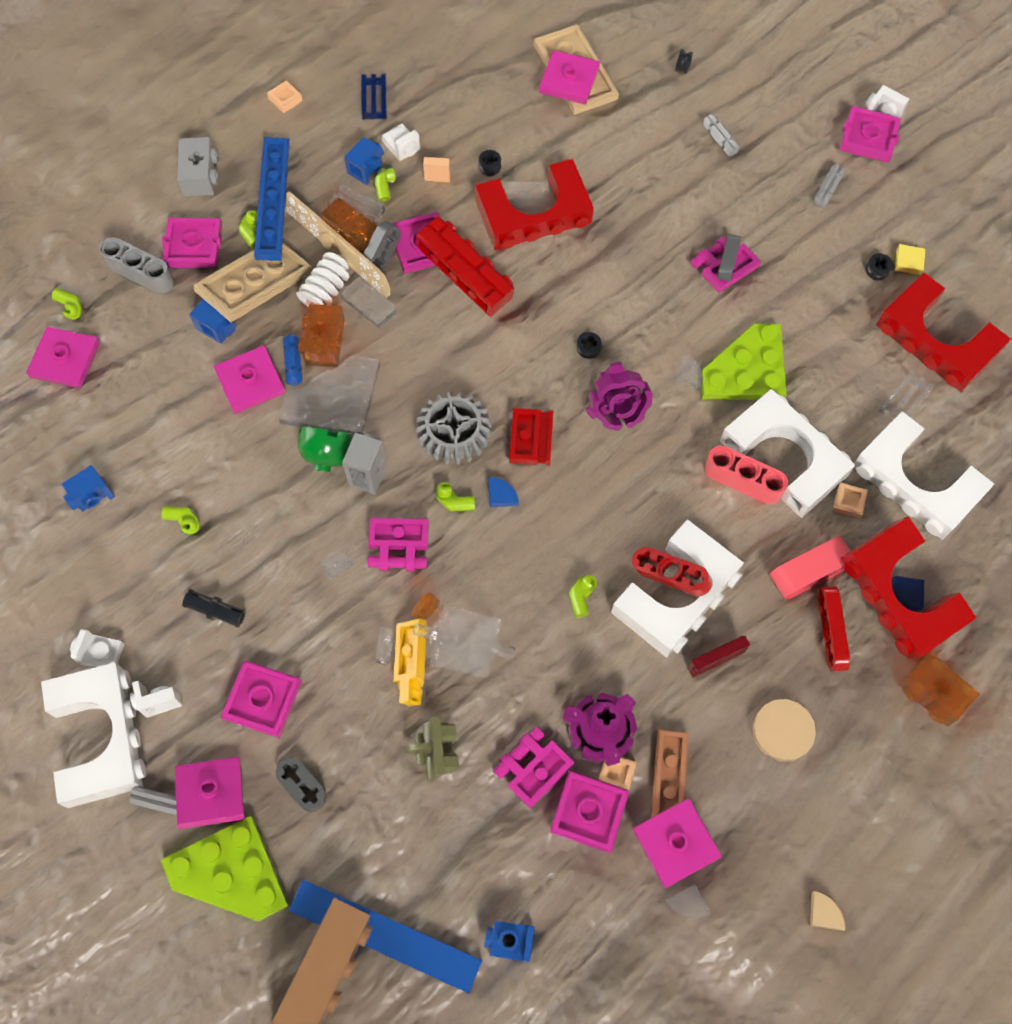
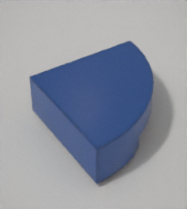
M489 477L490 507L519 506L517 493L509 483L499 478Z

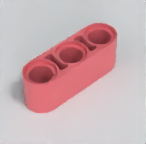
M726 446L714 447L710 451L705 463V473L709 478L765 504L777 503L788 486V479L783 472ZM714 460L722 461L725 466L715 464ZM740 472L748 473L751 478L743 477ZM766 484H772L778 490H771Z
M837 536L774 569L769 576L783 598L789 600L845 571V564L841 557L851 550L842 536Z

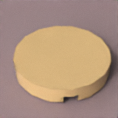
M777 699L765 704L756 714L752 725L753 738L760 751L780 762L795 761L806 755L814 745L816 729L813 718L802 705L788 699Z

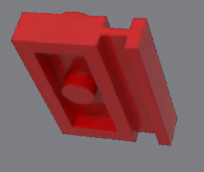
M513 408L509 463L537 465L539 463L550 466L553 410L541 412V410Z

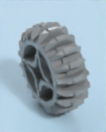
M450 391L447 393V398H443L438 394L436 397L437 402L428 400L427 408H421V417H417L416 423L418 427L416 435L419 437V445L425 447L427 456L434 453L433 456L436 462L443 457L446 465L450 463L451 459H455L456 464L459 466L461 458H465L470 463L472 460L471 454L479 457L481 454L480 448L486 449L488 446L487 439L491 438L490 428L492 427V422L488 418L489 412L487 409H482L481 401L474 403L472 395L464 399L461 391L457 397H452ZM452 421H454L456 427V436H454L453 429H451ZM471 436L469 439L461 442L463 438ZM441 440H447V441H449L450 443H445V442H443V441H441Z

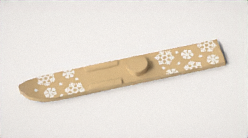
M290 191L287 192L285 211L320 240L326 249H330L333 253L342 257L353 271L380 294L388 298L390 296V286L380 269Z

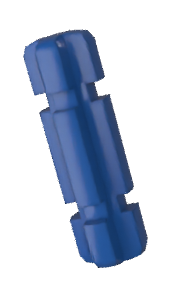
M289 334V336L283 338L285 371H288L285 373L286 383L297 386L303 381L302 372H299L302 370L300 349H297L300 348V342L297 336Z

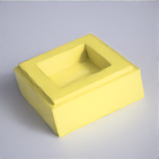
M899 244L896 250L894 271L921 276L924 270L926 249Z

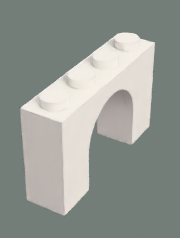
M772 389L727 426L720 439L724 446L744 455L749 453L760 442L771 437H783L799 445L807 458V470L786 488L781 499L801 518L835 489L840 482L845 480L855 466L845 452L838 450L824 433L816 430L803 414L798 413L789 405L785 397L778 395Z
M902 411L859 455L854 463V469L857 470V473L862 478L869 480L877 486L885 497L891 498L899 504L907 515L921 522L930 534L938 536L943 540L992 488L994 483L970 466L950 488L944 491L929 492L913 485L903 472L902 455L918 439L924 428Z
M688 519L671 537L666 551L672 556L704 567L713 580L711 590L706 595L699 596L694 603L686 607L670 608L655 601L632 582L613 604L611 611L615 617L666 658L672 651L677 654L688 642V639L685 637L691 629L696 632L707 619L703 614L709 607L715 610L725 597L721 594L727 586L732 589L743 576L739 571L744 562ZM700 576V578L698 579V582H699V583H702V582H703V579L701 578V576Z
M114 662L42 681L45 712L58 718L84 710L101 709L109 714L113 727L110 743L98 758L82 765L53 772L57 804L66 808H72L130 792L134 787L144 788L142 778L146 777V769L143 760L139 759L137 748L141 747V738L138 730L134 729L132 718L136 717V711L128 694V688H131L129 672Z

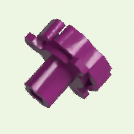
M621 362L611 363L607 370L600 373L599 380L595 382L598 393L596 391L590 392V405L585 410L592 419L599 418L603 426L608 429L620 430L622 424L619 418H623L626 426L632 428L644 419L646 411L651 407L652 391L648 383L643 381L640 373L624 370ZM609 412H611V413H614L615 416H610V415H607V414H608Z
M600 693L594 704V699L591 696H586L576 707H566L563 720L570 724L568 734L572 748L579 749L581 746V740L577 735V727H580L585 742L588 745L602 749L600 752H595L584 746L581 753L584 760L594 763L605 761L607 766L619 764L620 757H623L632 748L634 741L631 737L637 731L635 717L631 712L636 704L633 698L626 694L618 699L616 696ZM607 721L609 725H604L603 722ZM628 727V739L623 746L617 748L616 745L622 741Z

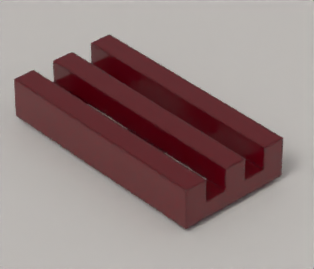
M742 635L692 659L688 666V671L692 678L744 654L751 644L747 637Z

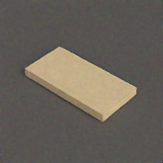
M578 24L534 39V47L546 68L553 50L599 61ZM600 63V68L587 104L569 100L565 101L573 115L618 100L619 93Z
M283 243L282 261L255 260L253 250L195 283L194 291L229 322H233L310 275L312 266Z

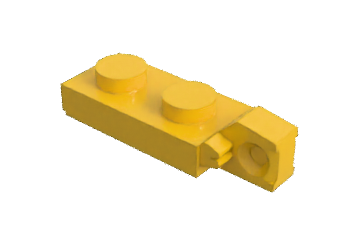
M420 618L396 625L394 682L398 683V690H400L399 703L408 706L421 705L423 693L421 688L424 685L423 680L425 676L427 621Z

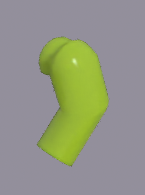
M382 168L375 177V187L379 202L391 199L388 182L396 180L393 168Z
M254 210L246 212L239 226L241 236L251 249H255L258 214Z
M55 288L52 292V300L64 304L65 311H62L63 315L71 320L78 319L82 314L80 298L77 295Z
M446 482L440 483L437 486V500L447 510L452 512L475 510L474 496L458 497L452 491V486Z
M163 506L161 514L163 520L178 521L182 532L185 534H194L199 530L200 521L191 508Z
M591 574L581 576L569 591L575 618L589 615L586 599L597 587V580Z

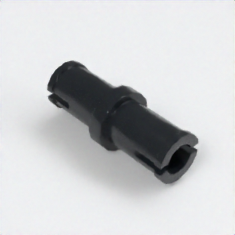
M192 589L188 590L182 602L184 608L205 614L207 619L212 621L218 619L237 628L243 623L246 614L245 609L224 603L220 597L215 596L211 598Z

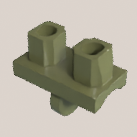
M431 717L429 722L422 724L423 733L414 734L415 744L406 746V753L408 755H416V765H426L427 780H436L444 774L458 770L459 761L457 753H443L442 744L453 743L456 740L455 724L441 722L440 717Z

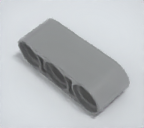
M109 237L101 242L99 251L108 268L113 272L155 293L163 294L172 289L174 280L163 260L116 237Z

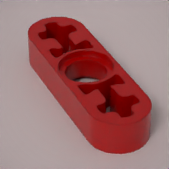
M642 547L633 554L632 565L643 577L697 597L706 595L712 588L713 580L708 571L702 566L650 547ZM649 559H651L652 562H653L655 565H657V569L655 568L654 565H651V564H649V563H646V564L643 566V565H642V561H643V560L648 561ZM669 566H679L677 575L671 578L665 577V570ZM688 574L690 578H693L695 580H698L701 576L703 582H697L694 586L689 578H686V576Z
M837 586L820 587L818 591V605L828 667L832 672L848 671L850 667V653L840 592Z

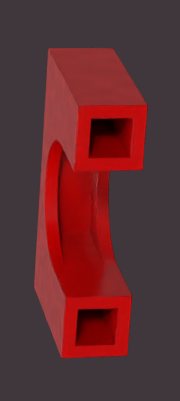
M573 158L548 166L547 181L556 203L551 209L541 214H526L515 209L506 196L500 178L475 185V201L494 251L502 248L508 249L523 242H533L548 235H558L563 231L573 228H583L592 223L594 207Z
M924 272L883 311L876 326L885 335L890 336L902 345L904 350L921 360L928 369L933 370L945 379L947 384L955 387L962 393L1003 351L1011 338L989 322L972 340L962 345H948L934 339L925 328L923 316L937 303L946 288Z
M909 516L894 521L841 557L847 574L856 580L862 589L861 594L863 598L874 607L878 613L880 624L889 630L895 639L896 648L907 659L923 657L977 618L960 592L943 596L920 613L905 608L897 600L891 584L892 571L902 557L926 542Z

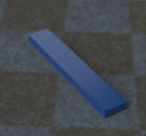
M264 137L254 250L255 260L282 261L290 148L289 138Z
M306 880L302 881L289 908L290 912L321 925L333 899L336 898L370 915L369 926H372L373 930L365 945L366 947L466 993H470L482 960Z

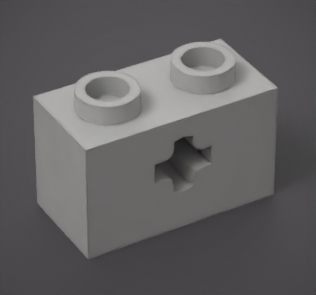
M210 137L179 139L177 182L183 197L214 195V184H218V172L215 168V163H219V154L217 148H213Z
M355 433L342 461L350 487L376 495L388 464L383 441L372 434L362 435Z

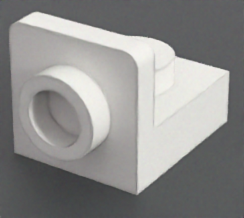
M883 85L877 94L873 92L870 95L865 106L868 110L901 118L910 99Z
M403 124L382 135V142L399 161L414 155L420 150L419 133L416 130L410 132Z
M80 629L78 636L71 643V658L80 665L92 668L114 662L118 664L125 644L122 641L93 635L88 630Z
M139 680L132 682L134 691L130 693L132 706L135 711L138 710L146 718L183 706L180 694L173 687H158L151 690V694H148L146 687Z

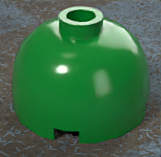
M301 427L298 435V449L301 457L306 462L314 465L315 471L331 473V467H341L343 465L342 461L354 435L339 431L338 433L331 432L327 429Z

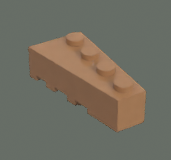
M336 898L333 899L271 1024H323L328 1012H334L342 995L338 990L343 979L349 980L358 959H355L354 955L359 945L365 947L373 930V927L369 926V914Z

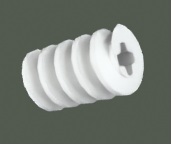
M326 252L322 260L318 262L317 268L312 270L311 276L306 278L305 284H302L299 292H296L298 299L309 308L325 313L327 308L324 304L330 305L332 303L330 296L336 297L338 294L336 288L342 289L344 286L343 281H347L350 277L346 271L349 269L347 262L335 253Z

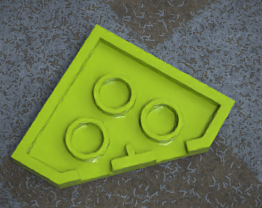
M754 323L708 364L701 373L702 399L759 400L771 389L778 395L786 398L781 324Z
M252 816L161 859L170 887L175 892L259 922L290 907Z

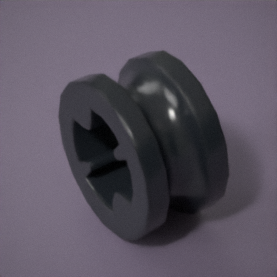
M684 49L680 50L675 68L676 72L683 70L684 74L688 73L693 57L692 51L685 53Z
M486 150L480 154L479 170L483 175L494 176L500 172L501 156L498 152ZM488 161H493L492 165H487Z
M876 253L872 255L865 268L866 274L873 280L885 279L892 269V260L886 254ZM875 264H876L877 267H878V265H881V266L883 267V270H882L881 267H880L879 269H877V268L875 267Z
M593 332L581 334L577 339L576 349L578 354L588 359L594 358L599 354L601 348L600 337ZM588 341L593 342V347L590 350L585 349V344Z

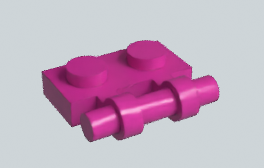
M727 237L718 239L715 245L708 250H701L697 253V257L690 261L694 269L707 266L703 269L702 276L718 293L757 269L761 263L759 258L743 243L739 246L730 282L717 279L722 258L717 260L715 257L719 254L723 255Z
M370 518L368 545L370 549H380V555L368 556V568H379L380 571H389V568H406V571L415 572V569H427V557H416V550H428L429 519ZM390 550H406V557L390 556Z
M535 727L529 734L525 733L519 739L520 743L509 755L505 753L499 759L501 763L493 770V773L500 780L508 772L515 776L508 784V788L530 810L575 763L553 741L543 749L538 742L545 734L538 727ZM530 752L535 758L523 769L518 762Z

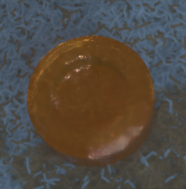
M431 592L426 594L415 605L411 615L416 619L427 620L438 608L440 600Z

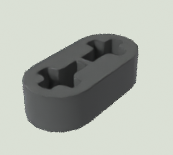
M390 221L381 222L375 229L363 255L378 267L380 271L388 264L400 240V229Z
M728 234L717 279L730 282L741 236Z
M286 758L281 761L276 769V777L281 785L304 810L315 812L321 809L327 799L326 792L321 784L298 759ZM290 766L292 769L297 766L299 767L296 770V774L301 779L298 784L290 777L286 780L284 779L287 775L285 771L287 767ZM305 785L312 792L317 789L319 790L316 794L318 799L316 803L313 804L311 801H308L306 804L304 803L307 796L301 789Z

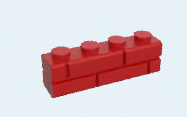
M437 216L428 226H425L417 233L415 246L489 317H492L511 300L515 289L511 279L505 274L500 275L494 269V264L488 257L484 256L482 258L476 252L474 244L469 239H463L457 234L455 226L450 221L445 222Z

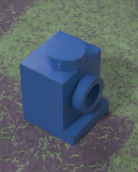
M363 137L344 156L347 173L368 185L370 183L369 176L377 172L382 164L383 148L378 143L371 142Z
M204 299L189 314L195 329L220 344L227 337H230L236 329L234 322H229Z
M92 465L61 484L67 492L63 498L73 511L79 508L83 512L86 509L97 506L106 496L110 500L115 497Z
M495 921L494 928L487 927L484 948L491 949L490 957L529 963L535 926ZM506 934H512L515 937V944L510 948L505 947L502 943V939Z

